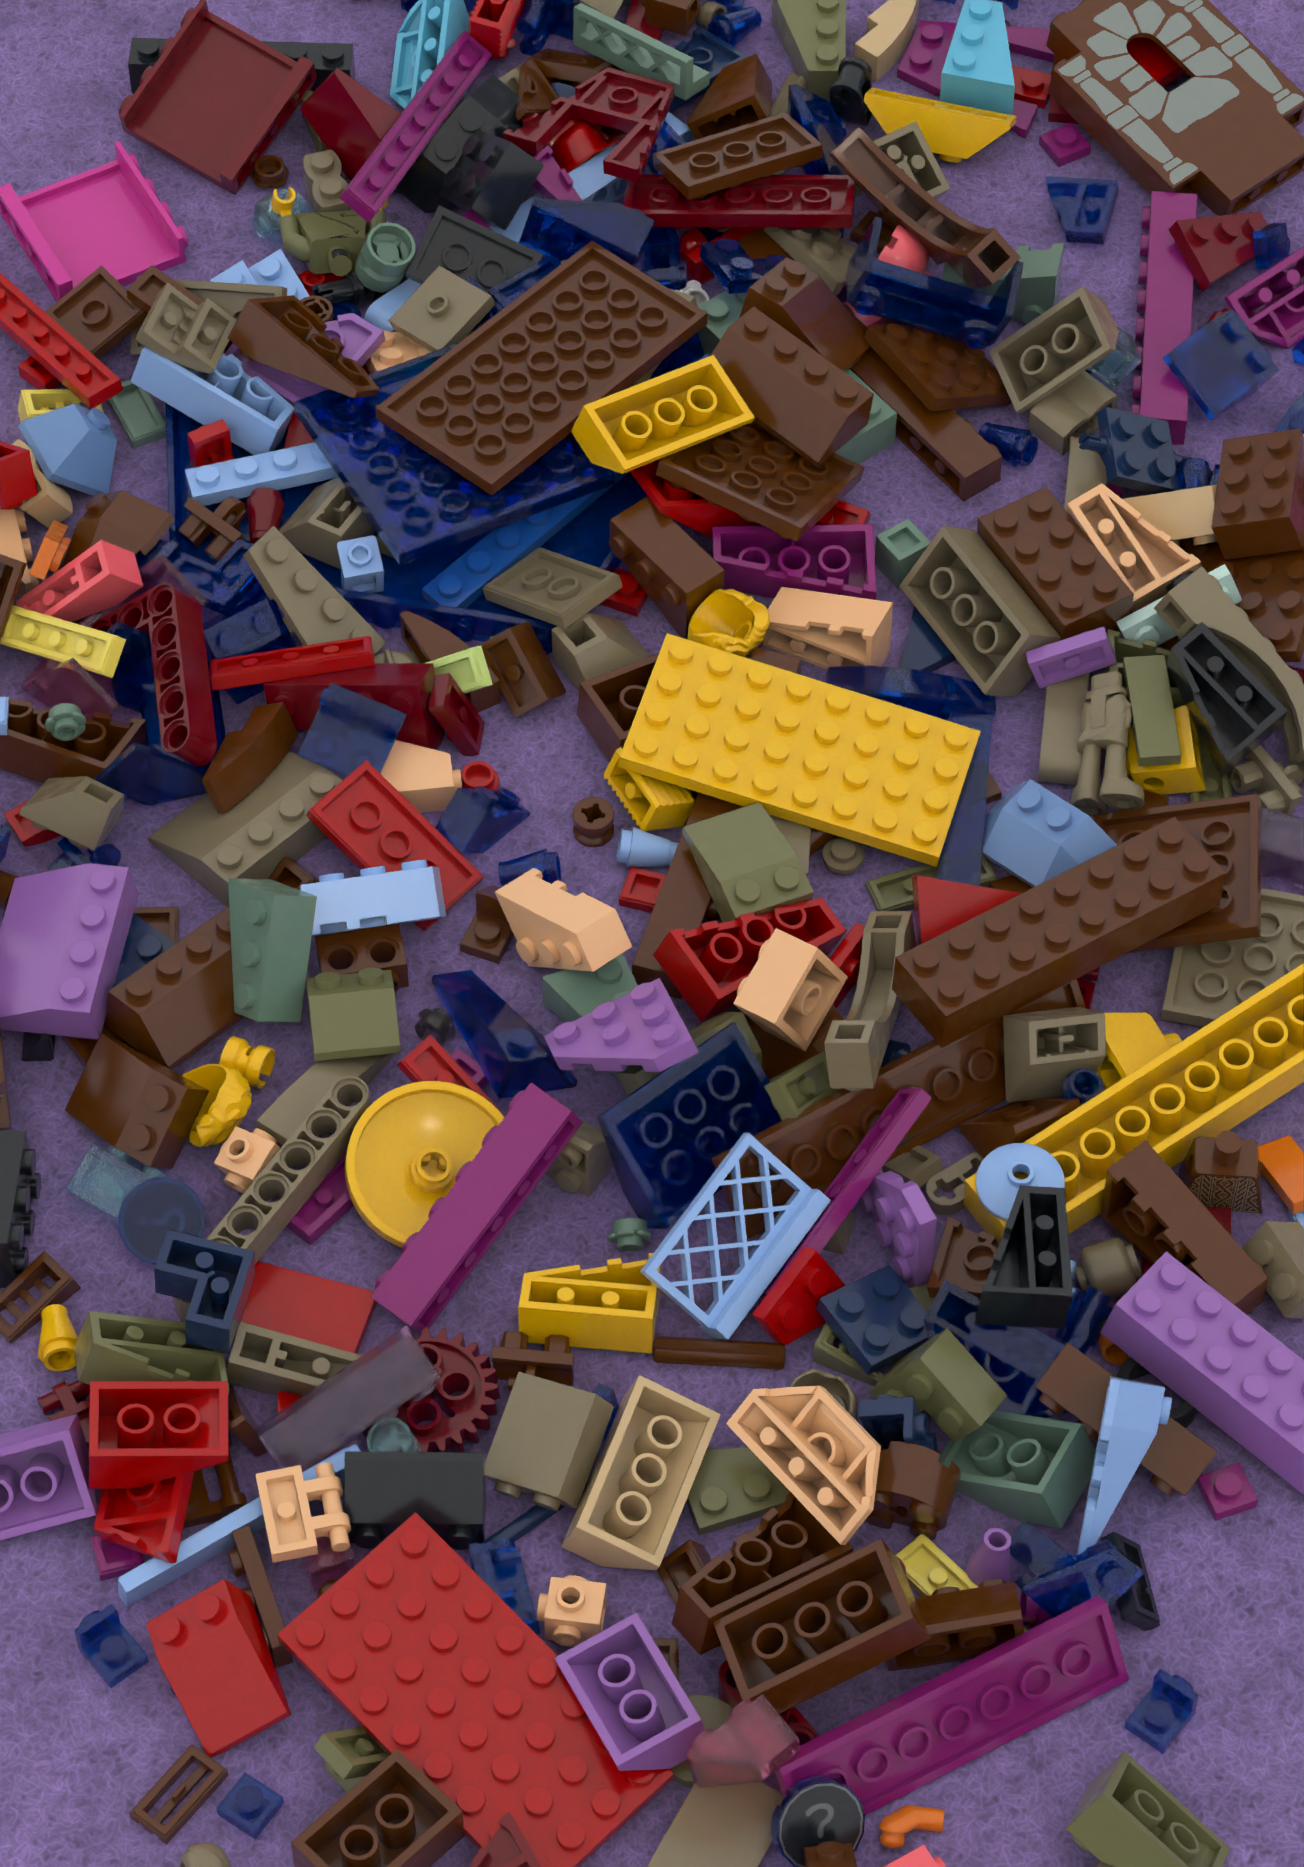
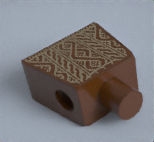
M1223 1131L1217 1137L1200 1136L1194 1138L1179 1169V1178L1205 1207L1231 1208V1212L1262 1214V1171L1258 1142L1251 1139H1241L1237 1133L1232 1131Z

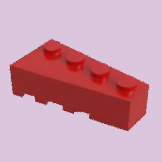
M821 897L776 907L772 912L755 915L752 912L740 915L736 920L718 923L716 920L703 923L699 928L684 931L683 928L671 930L665 936L653 956L702 1023L734 1006L733 1003L737 997L740 983L751 973L758 960L761 946L766 940L771 938L776 928L817 947L826 956L830 954L845 934L846 929Z

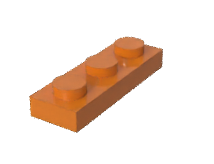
M53 520L30 570V575L45 580L49 571L57 572L71 542L70 538L65 537L68 525Z

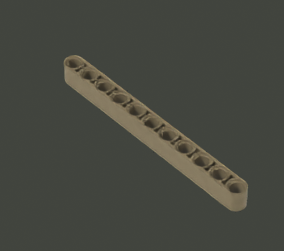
M1071 437L1064 504L1066 512L1067 503L1101 483L1105 486L1107 484L1106 469L1098 452L1080 449V437ZM1089 673L1047 686L1038 782L1065 785L1077 784L1082 754L1077 750V741L1081 735L1083 704L1087 702L1085 694L1088 692Z

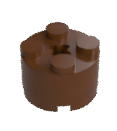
M890 1441L888 1449L881 1450L874 1508L865 1521L870 1525L890 1529L893 1522L909 1526V1532L913 1536L918 1537L920 1534H923L930 1540H934L937 1532L946 1527L961 1476L959 1467L952 1461L949 1468L939 1463L941 1454L932 1449L912 1443Z

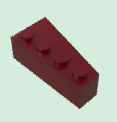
M375 663V666L264 683L267 704L284 702L295 727L346 740H348V731L357 730L434 750L438 749L444 739L443 727L430 714L428 708V696L432 693L435 678L433 663Z

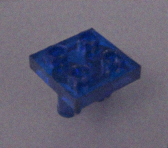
M526 0V5L516 20L517 29L525 34L519 44L520 51L529 56L542 51L549 36L553 34L573 40L574 6L581 3V1Z

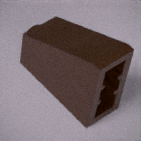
M757 54L722 68L687 120V125L695 140L771 117L772 82Z

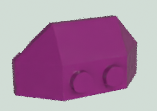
M1304 246L1224 298L1244 332L1281 349H1288L1304 338Z

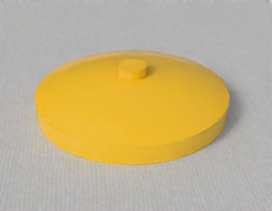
M414 1082L385 1093L362 1114L353 1129L346 1151V1185L353 1205L361 1218L383 1239L403 1248L406 1240L412 1234L419 1233L428 1221L429 1211L433 1204L439 1198L445 1197L456 1183L455 1178L460 1168L468 1161H472L481 1150L482 1141L487 1132L492 1127L499 1126L504 1116L492 1103L481 1095L463 1086L448 1082Z

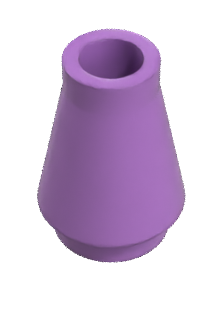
M992 1528L986 1531L983 1540L968 1559L966 1572L970 1580L977 1586L984 1581L992 1579H1002L1006 1583L1009 1582L1011 1578V1537L1005 1530Z

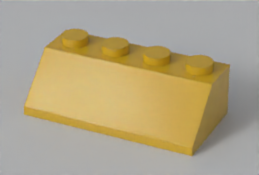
M712 355L584 405L571 432L591 463L624 474L751 423L755 417L715 356Z

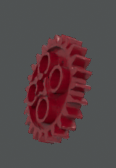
M424 1327L421 1338L415 1339L412 1333L406 1330L405 1342L399 1344L394 1338L389 1337L390 1350L386 1352L377 1347L373 1349L376 1362H369L359 1401H354L356 1406L354 1412L357 1422H361L360 1425L364 1437L371 1436L375 1449L386 1444L387 1452H399L400 1450L403 1452H447V1449L453 1447L458 1453H465L463 1447L465 1439L478 1444L480 1441L477 1428L490 1430L491 1426L488 1416L497 1415L498 1410L495 1400L500 1399L498 1384H496L498 1382L496 1370L491 1368L488 1354L480 1355L478 1343L473 1342L465 1347L462 1333H459L450 1341L448 1340L446 1328H442L436 1338L430 1337L428 1327ZM423 1366H434L428 1370H419ZM400 1373L406 1374L409 1377V1379ZM465 1391L462 1395L450 1396L454 1392ZM393 1394L402 1395L397 1399H386ZM444 1411L447 1415H449V1416H451V1417H453V1418L447 1417V1416H446L445 1414H443L442 1412ZM426 1420H431V1421H433V1422H432L431 1424H429V1425H425V1426L418 1425V1424L421 1423L422 1421H426Z

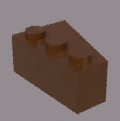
M648 496L610 519L609 546L612 552L622 560L681 638L687 639L689 623L698 606L715 590H724L725 570L670 517L660 513Z

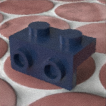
M884 1394L870 1400H859V1419L864 1429L878 1444H881V1450L888 1449L890 1441H900L917 1444L938 1452L936 1434L929 1433L927 1414L920 1413L914 1397L898 1398L893 1395Z

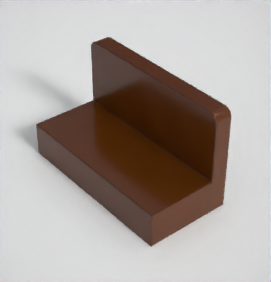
M529 622L510 627L479 645L482 646L487 665L500 680V689L516 718L566 693V689Z

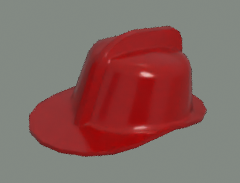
M572 117L547 145L553 150L552 156L561 170L565 168L567 173H569L592 155L621 141L628 133L617 131L605 135L595 124Z

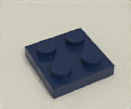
M890 1265L819 1298L815 1308L867 1375L901 1359L942 1331Z

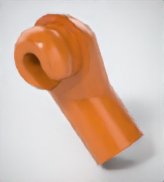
M905 1805L883 1817L878 1829L881 1830L880 1843L884 1847L898 1849L904 1845L905 1833L912 1830L942 1833L945 1809Z

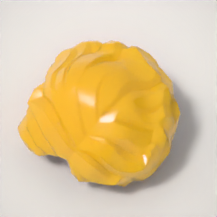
M718 589L712 592L695 610L689 623L687 639L745 657L763 641L770 623L769 612L765 605L756 602L752 596H747L734 589Z
M206 1064L182 1075L209 1090L189 1133L190 1142L199 1148L220 1144L229 1138L236 1126L240 1127L244 1117L247 1116V1112L251 1107L252 1097L248 1080L237 1069L228 1068L221 1064Z

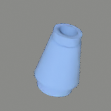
M632 827L631 831L621 829L616 862L625 863L626 868H631V866L636 868L670 867L679 843L671 842V840Z

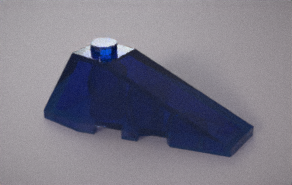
M798 84L789 85L788 114L823 146V158L808 162V164L802 166L805 175H843L839 165L829 155L843 141V138L847 136L843 117L836 115L829 101ZM844 228L839 230L842 234L841 238H843Z
M472 970L433 975L431 980L433 986L499 1099L514 1097L518 1092L526 1090L530 1083H533L544 1092L576 1087L578 1080L572 1070H560L544 1036Z

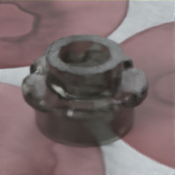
M428 1008L421 1010L419 1013L420 1020L415 1025V1031L421 1040H425L430 1034L435 1033L439 1035L435 1037V1040L443 1046L447 1039L455 1037L454 1021L448 1012L440 1008H435L432 1011Z

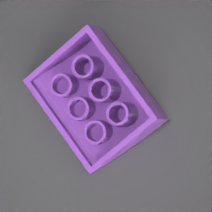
M86 863L14 879L0 928L1 1030L99 1039L107 1014L108 991L115 984L138 898V892L129 867Z

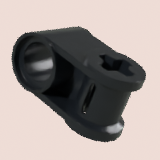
M846 57L841 60L838 68L839 77L829 90L830 119L868 126L872 113L864 102V96L872 88V70L864 60L857 57Z

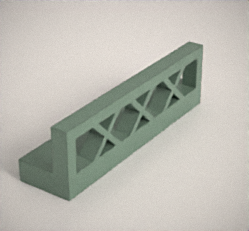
M583 3L574 6L573 45L631 74L673 84L674 95L685 101L709 86L710 72L694 65V58Z

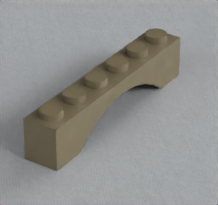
M1201 566L1171 589L1154 609L1180 639L1184 638L1203 622L1284 705L1288 712L1281 729L1286 744L1287 764L1298 765L1304 772L1303 681L1300 675L1295 670L1289 668L1276 653V649L1271 641L1263 637L1251 624L1246 612L1236 606L1226 595L1220 582L1214 576L1209 575Z
M870 911L863 931L859 976L852 1006L844 1020H832L824 1042L830 1088H845L848 1091L874 1088L902 1003L901 999L892 990L895 957L916 947L912 911Z

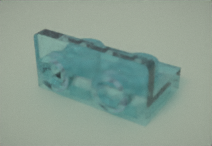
M91 1144L66 1190L121 1220L124 1204L134 1190L151 1181L166 1180L168 1175L145 1164L142 1170L129 1164L132 1159L131 1156L109 1144L106 1150Z

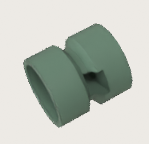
M391 222L380 223L371 229L355 262L356 275L365 287L372 291L383 293L391 291L400 284L415 254L416 244L411 233L401 225Z

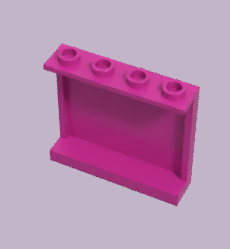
M120 141L114 143L115 161L18 197L10 183L0 186V214L56 302L101 265L122 286L135 282L137 277H140L151 265L163 271L186 262L185 247L189 246V242L183 227L174 224L167 203L158 200L151 179L142 176L135 155L133 153L128 154Z

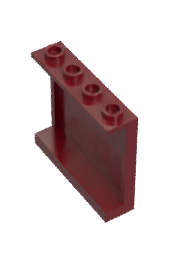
M200 0L195 8L191 7L187 10L182 19L181 28L175 37H169L165 41L160 52L161 56L155 65L149 66L144 71L140 79V86L134 95H128L124 99L119 109V117L124 132L217 186L236 194L251 175L256 161L265 155L317 80L314 62L302 55L296 62L209 12L206 0Z

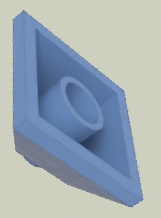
M74 403L23 420L19 424L18 428L28 446L32 449L47 480L92 496L99 493H109L117 439L109 426L110 420L102 411L97 408L88 409Z

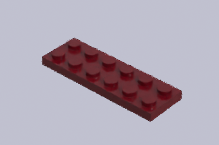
M642 174L638 182L628 180L622 209V226L635 227L642 230L652 227H672L678 230L690 227H710L715 230H723L728 227H748L752 230H762L767 227L787 228L790 230H801L803 228L840 230L842 228H852L857 185L848 175H772L744 182L735 188H725L710 193L704 198L688 200L662 174Z

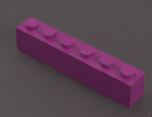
M530 1083L526 1090H522L514 1096L510 1102L508 1114L499 1126H494L487 1132L482 1141L481 1150L472 1161H468L460 1168L456 1175L454 1186L445 1197L439 1198L431 1207L428 1221L419 1233L412 1234L406 1240L402 1248L401 1257L392 1268L386 1269L376 1281L375 1291L371 1298L420 1335L424 1327H428L429 1330L583 1124L571 1110L533 1083Z

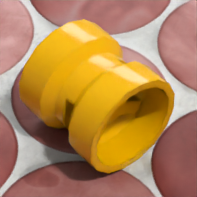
M232 1036L222 1051L219 1064L237 1069L248 1080L249 1086L263 1089L266 1082L259 1080L260 1073L270 1076L275 1063V1050L264 1045L254 1048L248 1044L246 1039Z

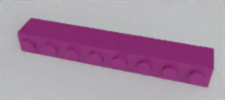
M1152 191L1150 206H1143L1141 229H1148V234L1141 233L1139 256L1147 257V262L1140 261L1138 284L1145 285V290L1138 289L1136 312L1144 313V318H1137L1135 341H1142V346H1135L1133 369L1141 370V375L1133 376L1132 398L1139 399V404H1132L1131 413L1168 421L1172 444L1184 445L1188 411L1194 276L1168 229L1176 220L1196 218L1197 194Z

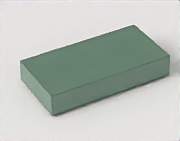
M130 379L122 382V392L107 401L134 449L166 438L170 434L169 428L150 394L131 383Z

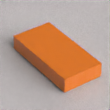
M1290 1135L1258 1146L1262 1175L1293 1215L1304 1211V1152Z

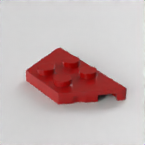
M195 1471L138 1488L102 1489L93 1529L103 1540L167 1563H176Z

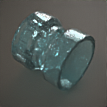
M389 1417L381 1419L368 1432L367 1445L370 1452H398L401 1448H403L401 1452H421L420 1444L407 1424L398 1418Z

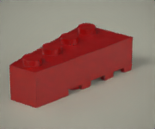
M911 874L916 947L1022 893Z

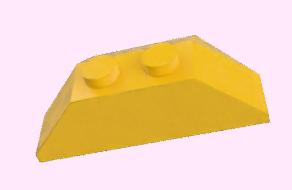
M873 87L864 96L865 104L886 134L916 121L932 153L940 154L939 158L947 162L959 163L962 159H968L1009 131L1015 125L1017 118L1015 115Z

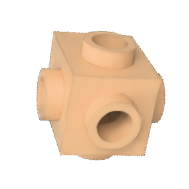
M236 1126L228 1140L221 1146L214 1164L226 1175L223 1181L228 1186L240 1193H244L280 1150V1147L276 1144L277 1140L261 1129L255 1128L251 1133Z
M575 1575L565 1576L564 1578L551 1577L548 1594L540 1593L537 1608V1621L544 1622L545 1640H552L559 1645L572 1647L602 1632L607 1608L606 1583L588 1581L583 1577Z

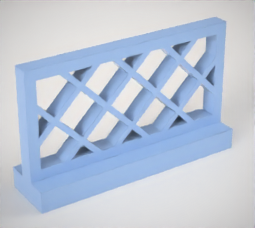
M743 1133L640 1272L700 1324L698 1328L712 1339L728 1340L831 1200L819 1189H811L750 1133ZM747 1148L758 1157L760 1172L758 1177L741 1178L739 1159ZM769 1168L773 1170L777 1175H770ZM731 1172V1179L724 1180L727 1177V1175ZM783 1179L795 1192L785 1205L773 1206L770 1180ZM761 1182L763 1208L744 1210L741 1183ZM732 1185L734 1211L715 1213L713 1194L719 1186ZM705 1206V1214L698 1215ZM780 1211L774 1219L773 1212ZM764 1213V1234L759 1240L747 1241L744 1215ZM735 1216L737 1242L718 1244L716 1218ZM706 1219L708 1246L689 1248L687 1229L694 1220ZM679 1241V1248H680V1249H673L674 1246H675V1245L677 1244V1242ZM747 1246H754L748 1254ZM738 1248L740 1266L734 1274L721 1276L719 1250ZM709 1251L712 1277L692 1279L690 1253ZM680 1254L683 1280L669 1282L657 1269L668 1255ZM722 1281H728L722 1289ZM712 1282L714 1301L707 1311L704 1312L694 1303L693 1284ZM676 1286H683L684 1294Z

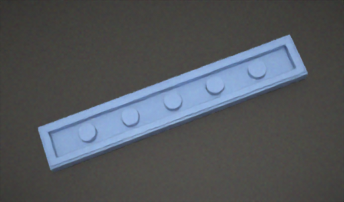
M356 1444L349 1445L318 1464L332 1463L335 1476L341 1479V1483H344L345 1451L361 1452ZM318 1464L302 1472L304 1481L317 1478L315 1467ZM258 1497L181 1541L176 1563H167L152 1558L120 1576L118 1579V1595L125 1606H130L234 1546L233 1530L250 1526L252 1534H255L264 1529L265 1523L260 1498Z

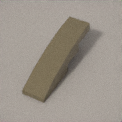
M397 1053L317 1061L290 1085L256 1120L257 1128L270 1134L278 1143L284 1145L338 1079L354 1076L362 1079L368 1086ZM353 1102L346 1103L344 1106H350Z

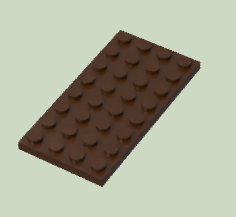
M591 241L376 407V419L490 495H494L568 436L584 405L627 389L707 325V313L594 241Z

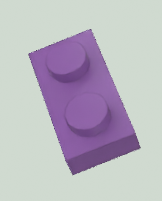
M1104 627L1086 631L1026 652L1029 667L1039 689L1117 664L1114 649Z

